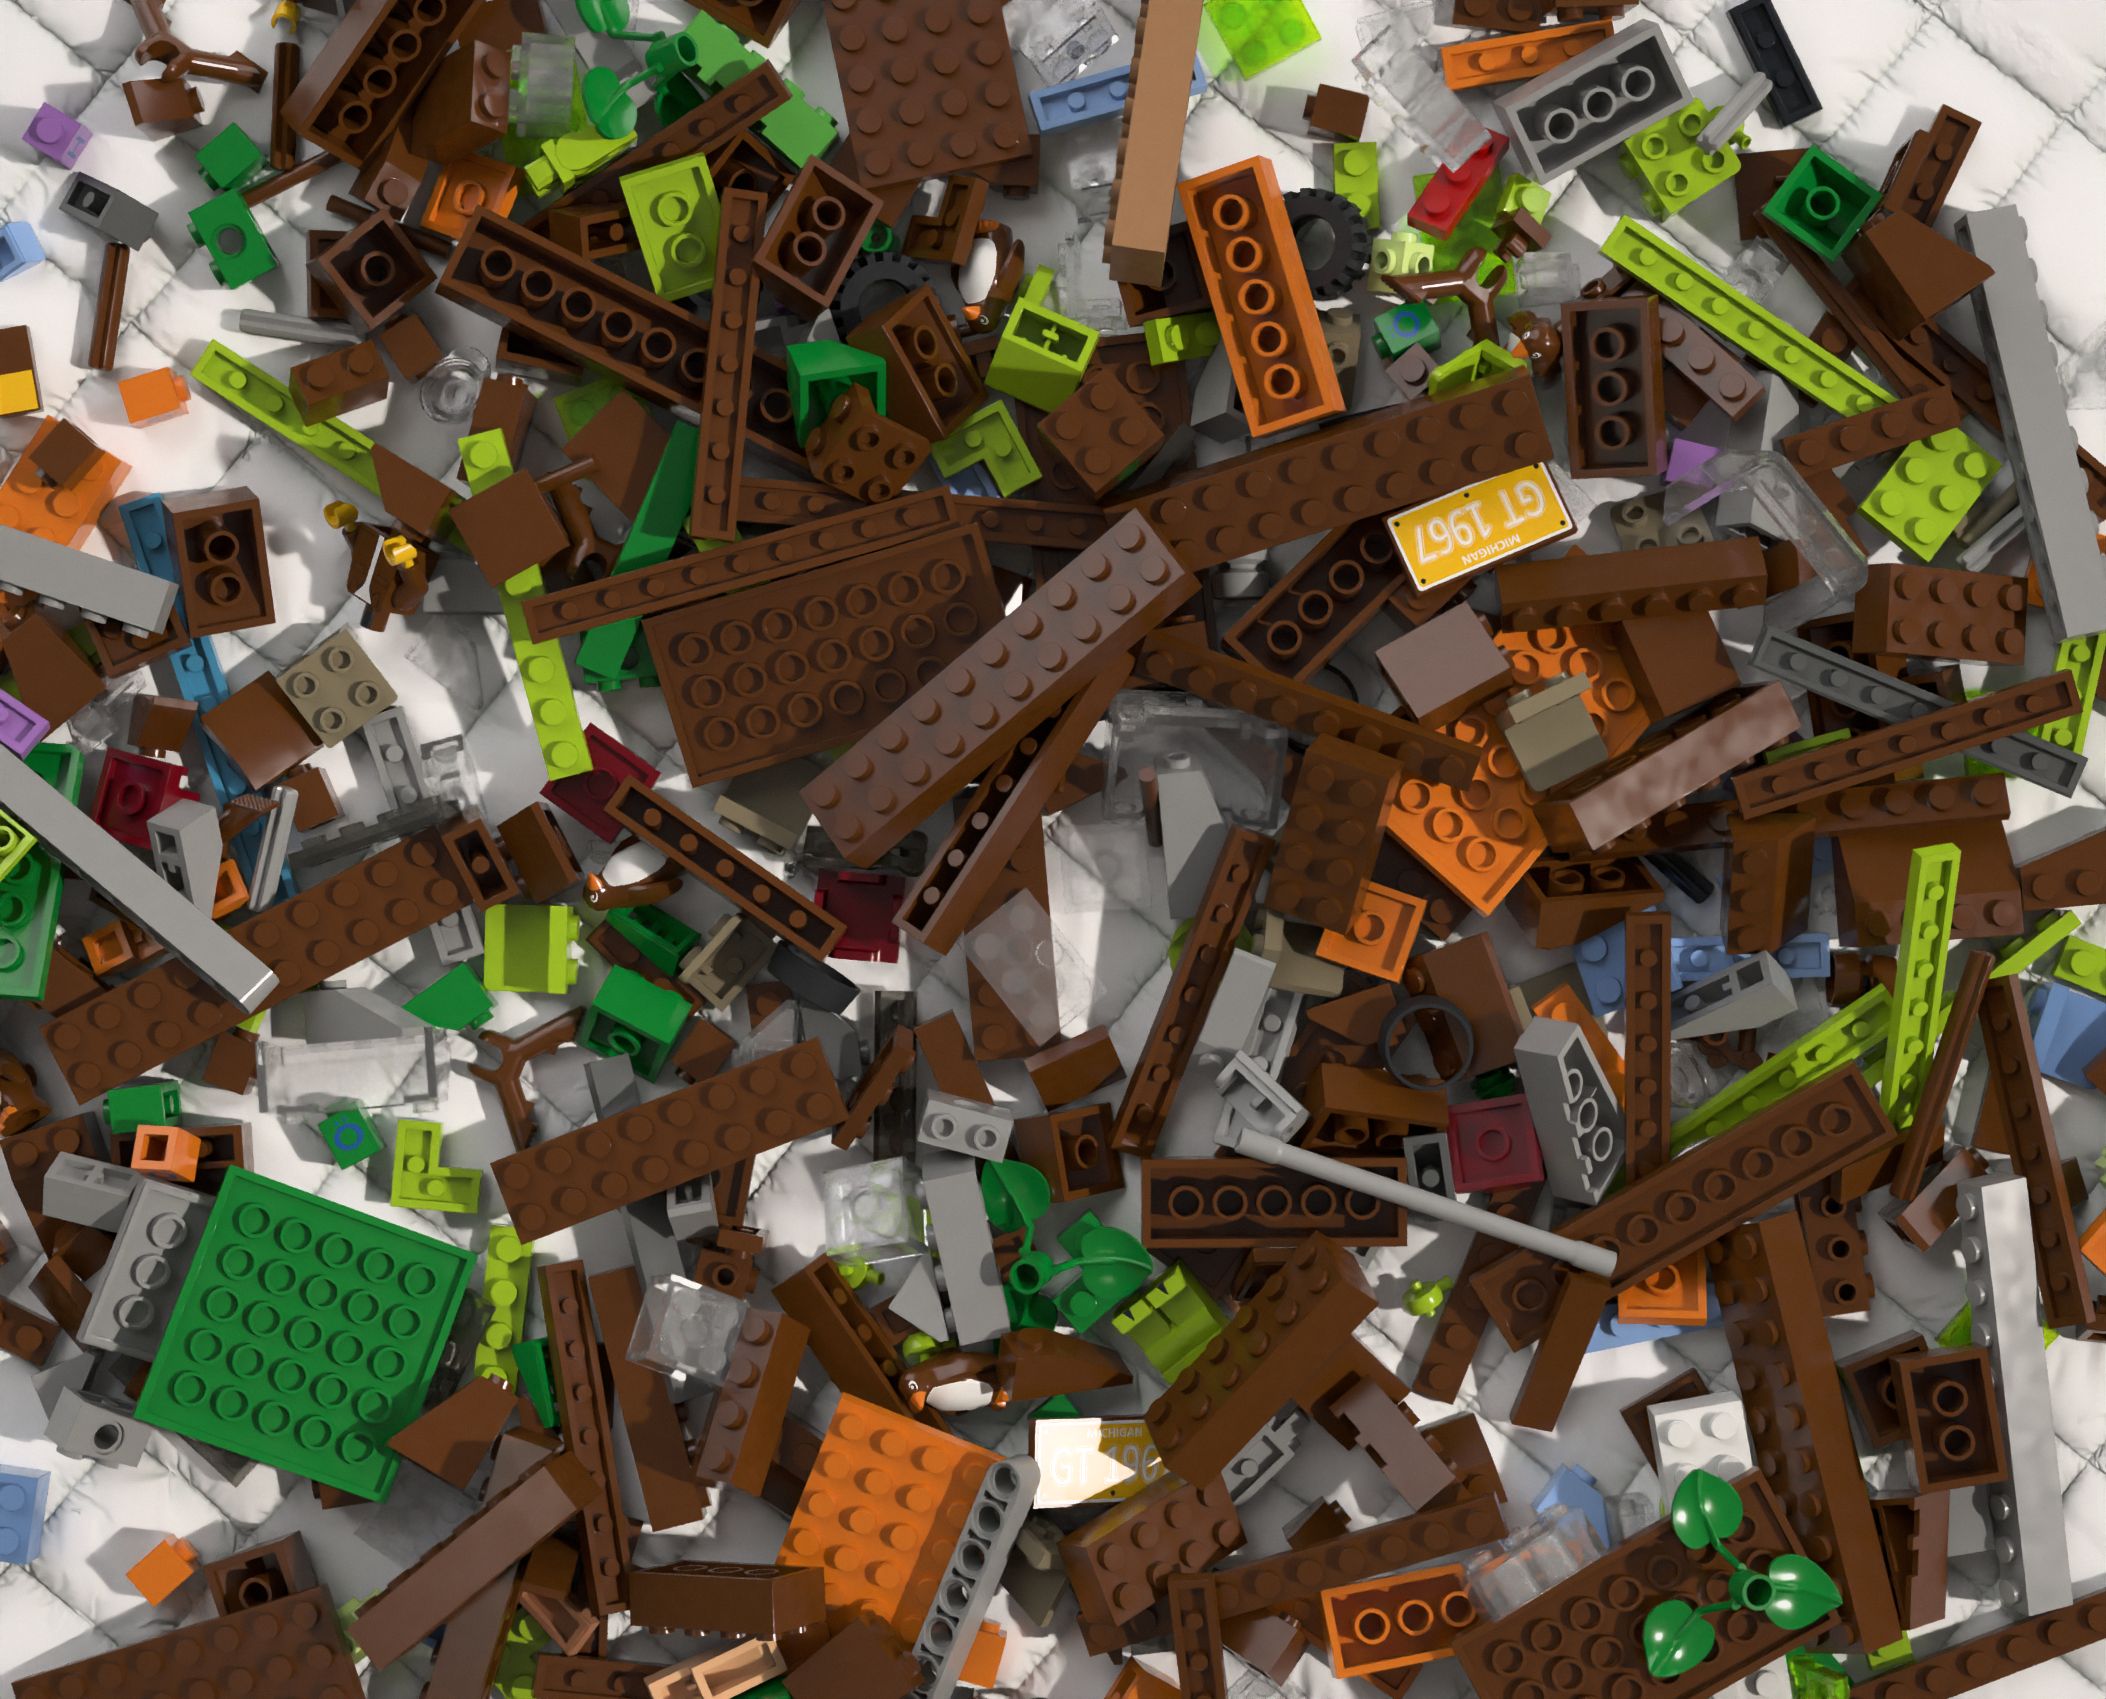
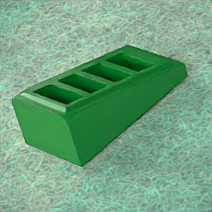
M653 904L633 908L610 909L605 917L606 921L659 969L672 978L682 970L678 966L679 963L695 946L698 947L702 936L699 932ZM633 911L638 915L634 920L628 917ZM647 923L650 926V928L647 929L643 926Z
M545 1336L511 1345L515 1362L544 1428L560 1425L559 1410L555 1411L554 1403L558 1401L548 1337Z

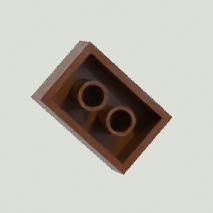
M1977 1342L1888 1356L1910 1487L1920 1494H1927L2009 1480L1987 1347Z

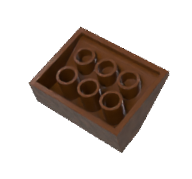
M2002 820L1831 837L1839 946L1869 947L1900 944L1912 849L1953 843L1961 850L1949 940L2024 934L2021 889Z

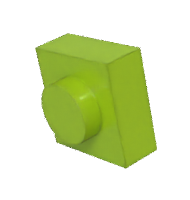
M1515 173L1509 176L1506 181L1495 214L1500 216L1522 207L1541 225L1552 193L1523 175Z
M1039 264L1034 275L1026 273L1017 297L1043 306L1053 284L1055 270Z

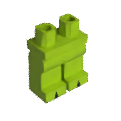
M594 124L582 132L566 133L558 140L556 145L552 139L540 145V158L524 167L526 172L524 177L538 199L556 188H559L561 193L565 195L575 188V183L591 177L637 146L638 135L633 128L623 138L608 140L598 134Z
M1181 1259L1151 1280L1149 1287L1146 1284L1117 1306L1111 1321L1122 1335L1127 1333L1144 1351L1148 1360L1162 1372V1377L1169 1385L1177 1380L1182 1370L1189 1367L1206 1349L1210 1340L1218 1336L1231 1322L1227 1315L1224 1316L1216 1302Z

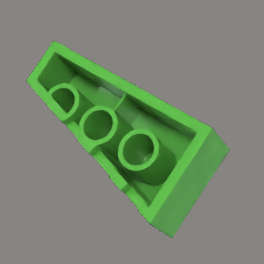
M703 9L683 31L691 35L695 40L699 51V59L696 65L681 72L709 96H713L766 60L755 50H752L750 53L738 42L739 37L722 22L717 23ZM785 78L784 83L793 97L749 126L748 129L800 172L809 155L812 154L818 159L823 160L839 142V132L835 129L838 122L822 107L818 106L814 110L803 100L805 97L804 92L792 81Z

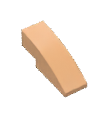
M752 1634L687 1658L643 1678L652 1699H730L788 1669L776 1641H757L756 1634Z

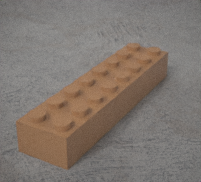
M1141 0L1140 16L1137 20L1134 55L1131 59L1128 94L1125 98L1122 133L1117 150L1116 172L1111 189L1109 218L1106 222L1102 263L1110 264L1109 280L1161 287L1204 0Z

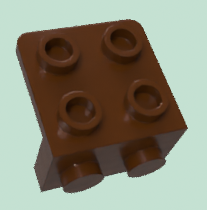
M855 382L851 384L845 394H841L835 399L830 414L820 427L812 430L804 447L813 477L870 505L895 499L931 452V445L927 438L876 413L869 390Z

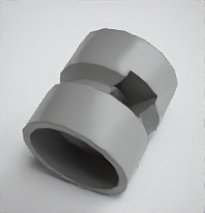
M1268 549L1217 564L1219 570L1212 575L1213 599H1262L1268 593V573L1262 570V565L1268 562Z

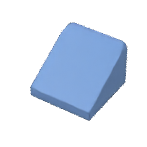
M28 222L8 223L0 228V282H4L46 259V255Z

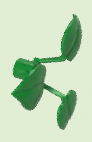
M574 0L580 18L591 32L598 34L606 30L612 39L653 42L645 54L648 69L626 80L621 85L614 72L606 67L598 66L590 69L585 74L582 81V99L588 117L595 125V129L600 136L608 140H617L627 136L633 130L638 112L635 103L626 92L631 87L655 74L656 81L653 84V88L658 93L654 98V109L664 128L705 101L684 74L680 72L696 65L699 59L698 47L691 35L686 32H679L666 37L662 30L656 33L622 31L626 28L630 17L627 0Z
M1003 1159L1002 1163L986 1160L982 1171L981 1190L987 1216L998 1229L1005 1233H1013L1023 1225L1026 1227L1023 1245L1018 1251L1021 1259L1012 1266L1009 1274L1010 1281L1003 1284L1011 1332L1025 1328L1034 1329L1041 1327L1054 1331L1058 1321V1309L1051 1298L1038 1293L1052 1279L1053 1275H1058L1060 1272L1084 1265L1082 1269L1084 1285L1096 1297L1104 1300H1118L1130 1295L1153 1273V1262L1144 1246L1131 1234L1114 1227H1099L1087 1232L1082 1237L1080 1243L1083 1257H1076L1060 1264H1053L1051 1258L1041 1251H1031L1030 1247L1035 1229L1032 1219L1042 1217L1049 1209L1051 1200L1049 1184L1041 1172L1026 1163ZM1001 1337L993 1339L994 1353L997 1356Z
M1700 1468L1692 1470L1678 1486L1671 1506V1523L1676 1536L1685 1546L1691 1549H1700L1711 1542L1714 1549L1734 1567L1735 1573L1731 1576L1728 1583L1731 1599L1729 1601L1700 1606L1694 1612L1687 1603L1673 1599L1661 1602L1649 1612L1643 1625L1642 1639L1647 1669L1654 1677H1669L1683 1673L1699 1664L1708 1655L1714 1643L1715 1632L1710 1623L1700 1618L1704 1614L1728 1609L1736 1611L1743 1605L1756 1611L1763 1610L1767 1618L1780 1628L1795 1630L1810 1625L1825 1613L1843 1604L1840 1593L1830 1577L1817 1564L1804 1556L1783 1554L1774 1558L1768 1566L1767 1576L1747 1569L1744 1563L1738 1561L1721 1544L1719 1538L1733 1535L1740 1526L1743 1516L1741 1499L1729 1483Z

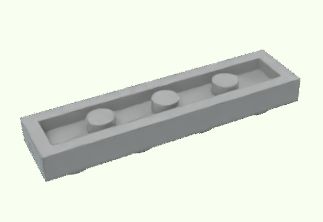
M1267 987L1242 1051L1280 1084L1308 994ZM1225 1101L1213 1142L1223 1147L1235 1149V1144L1242 1127L1255 1131L1258 1130Z

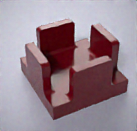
M590 722L584 730L594 769L552 781L548 780L539 794L612 845L623 828L605 816L603 811L605 806L628 774L652 790L662 776V773L617 739Z
M108 747L89 818L115 840L152 850L147 821L182 798L199 802L200 794L179 788L181 776H187L189 768Z
M819 869L814 903L847 926L845 934L828 957L898 964L901 928L891 921L904 903L906 877Z
M1526 1093L1448 1106L1449 1126L1446 1131L1456 1194L1473 1192L1491 1194L1529 1188L1530 1183L1544 1181L1542 1167L1544 1160Z

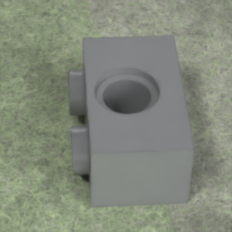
M927 1088L916 1125V1136L918 1142L1002 1163L1014 1120L1010 1109Z
M64 1386L44 1435L58 1445L56 1451L66 1457L81 1460L82 1455L94 1457L93 1460L109 1468L118 1469L119 1464L137 1468L154 1424L132 1417L136 1407L135 1403ZM102 1427L101 1431L96 1434L97 1430Z

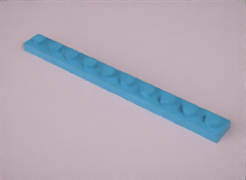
M158 492L118 506L140 571L176 583L167 544L161 500H165L163 494ZM177 591L173 604L187 632L179 592ZM208 635L190 639L193 646L169 657L184 700L198 702L192 724L223 812L224 803L231 802L248 793L251 795H255V793L228 766V756L200 727L201 716L232 696L212 636ZM264 789L255 795L267 798ZM267 813L232 838L249 890ZM286 852L273 907L300 894Z

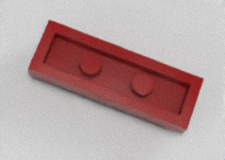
M1471 121L1407 214V225L1446 242L1508 151L1509 137Z

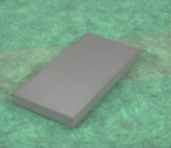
M144 1174L140 1175L76 1335L79 1342L153 1362L214 1204L215 1196Z

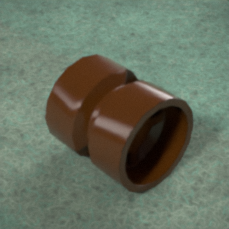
M1831 952L1830 977H1826L1825 981L1827 1006L1845 1008L1881 983L1893 998L1897 972L1895 956L1868 954L1864 960H1861L1857 953ZM1863 976H1867L1866 986H1863Z

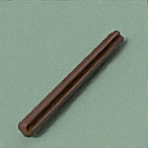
M1770 200L1758 207L1753 213V218L1901 399L1928 391L1927 387L1822 259L1811 249L1761 214Z
M1972 949L1970 951L1889 1190L1891 1196L1900 1200L1912 1202L1916 1196L1996 960L1992 953L1980 949Z

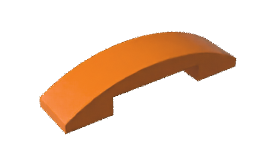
M233 859L221 863L219 867L211 919L216 924L221 923L232 915L250 898ZM120 919L82 939L95 975L98 978L129 970L169 953L167 949L144 930Z

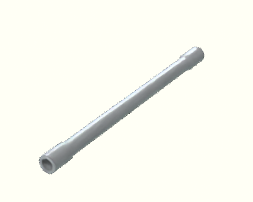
M1242 1127L1239 1132L1234 1149L1236 1153L1269 1164H1279L1567 1261L1572 1266L1607 1278L1611 1276L1617 1261L1616 1252L1584 1241H1574L1286 1144L1278 1138L1246 1127Z

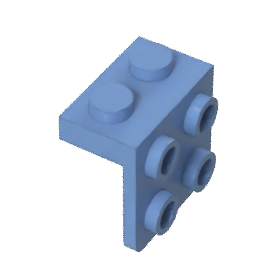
M2041 981L2039 988L2036 987L2033 991L2028 1005V1012H2030L2028 1021L2040 1073L2094 1090L2097 1087L2085 1077L2082 1068L2106 1048V1003L2069 991V987L2055 982Z

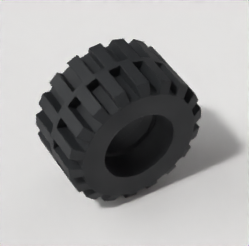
M1300 188L1298 193L1290 191L1284 194V204L1295 238L1303 225L1317 218L1327 221L1335 235V248L1329 261L1316 270L1304 269L1313 300L1320 301L1323 298L1330 300L1337 298V294L1340 292L1347 293L1354 287L1351 283L1354 280L1361 281L1366 274L1362 271L1364 263L1370 264L1371 254H1367L1368 246L1373 244V236L1368 235L1366 230L1370 227L1367 218L1360 215L1362 210L1356 204L1349 202L1348 198L1320 188Z
M880 251L871 252L864 256L861 255L853 260L829 305L832 319L842 343L849 346L845 337L862 322L858 310L859 299L862 292L874 282L882 280L892 281L902 287L906 294L922 285L929 284L940 304V298L936 293V285L933 279L929 277L926 270L919 263L901 254Z

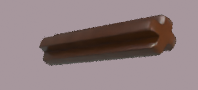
M292 42L276 43L274 54L269 165L273 170L281 172L290 170L295 166L296 132L279 113L299 84L300 48Z
M107 243L104 249L88 357V366L99 371H111L114 365L130 257V248L121 243Z

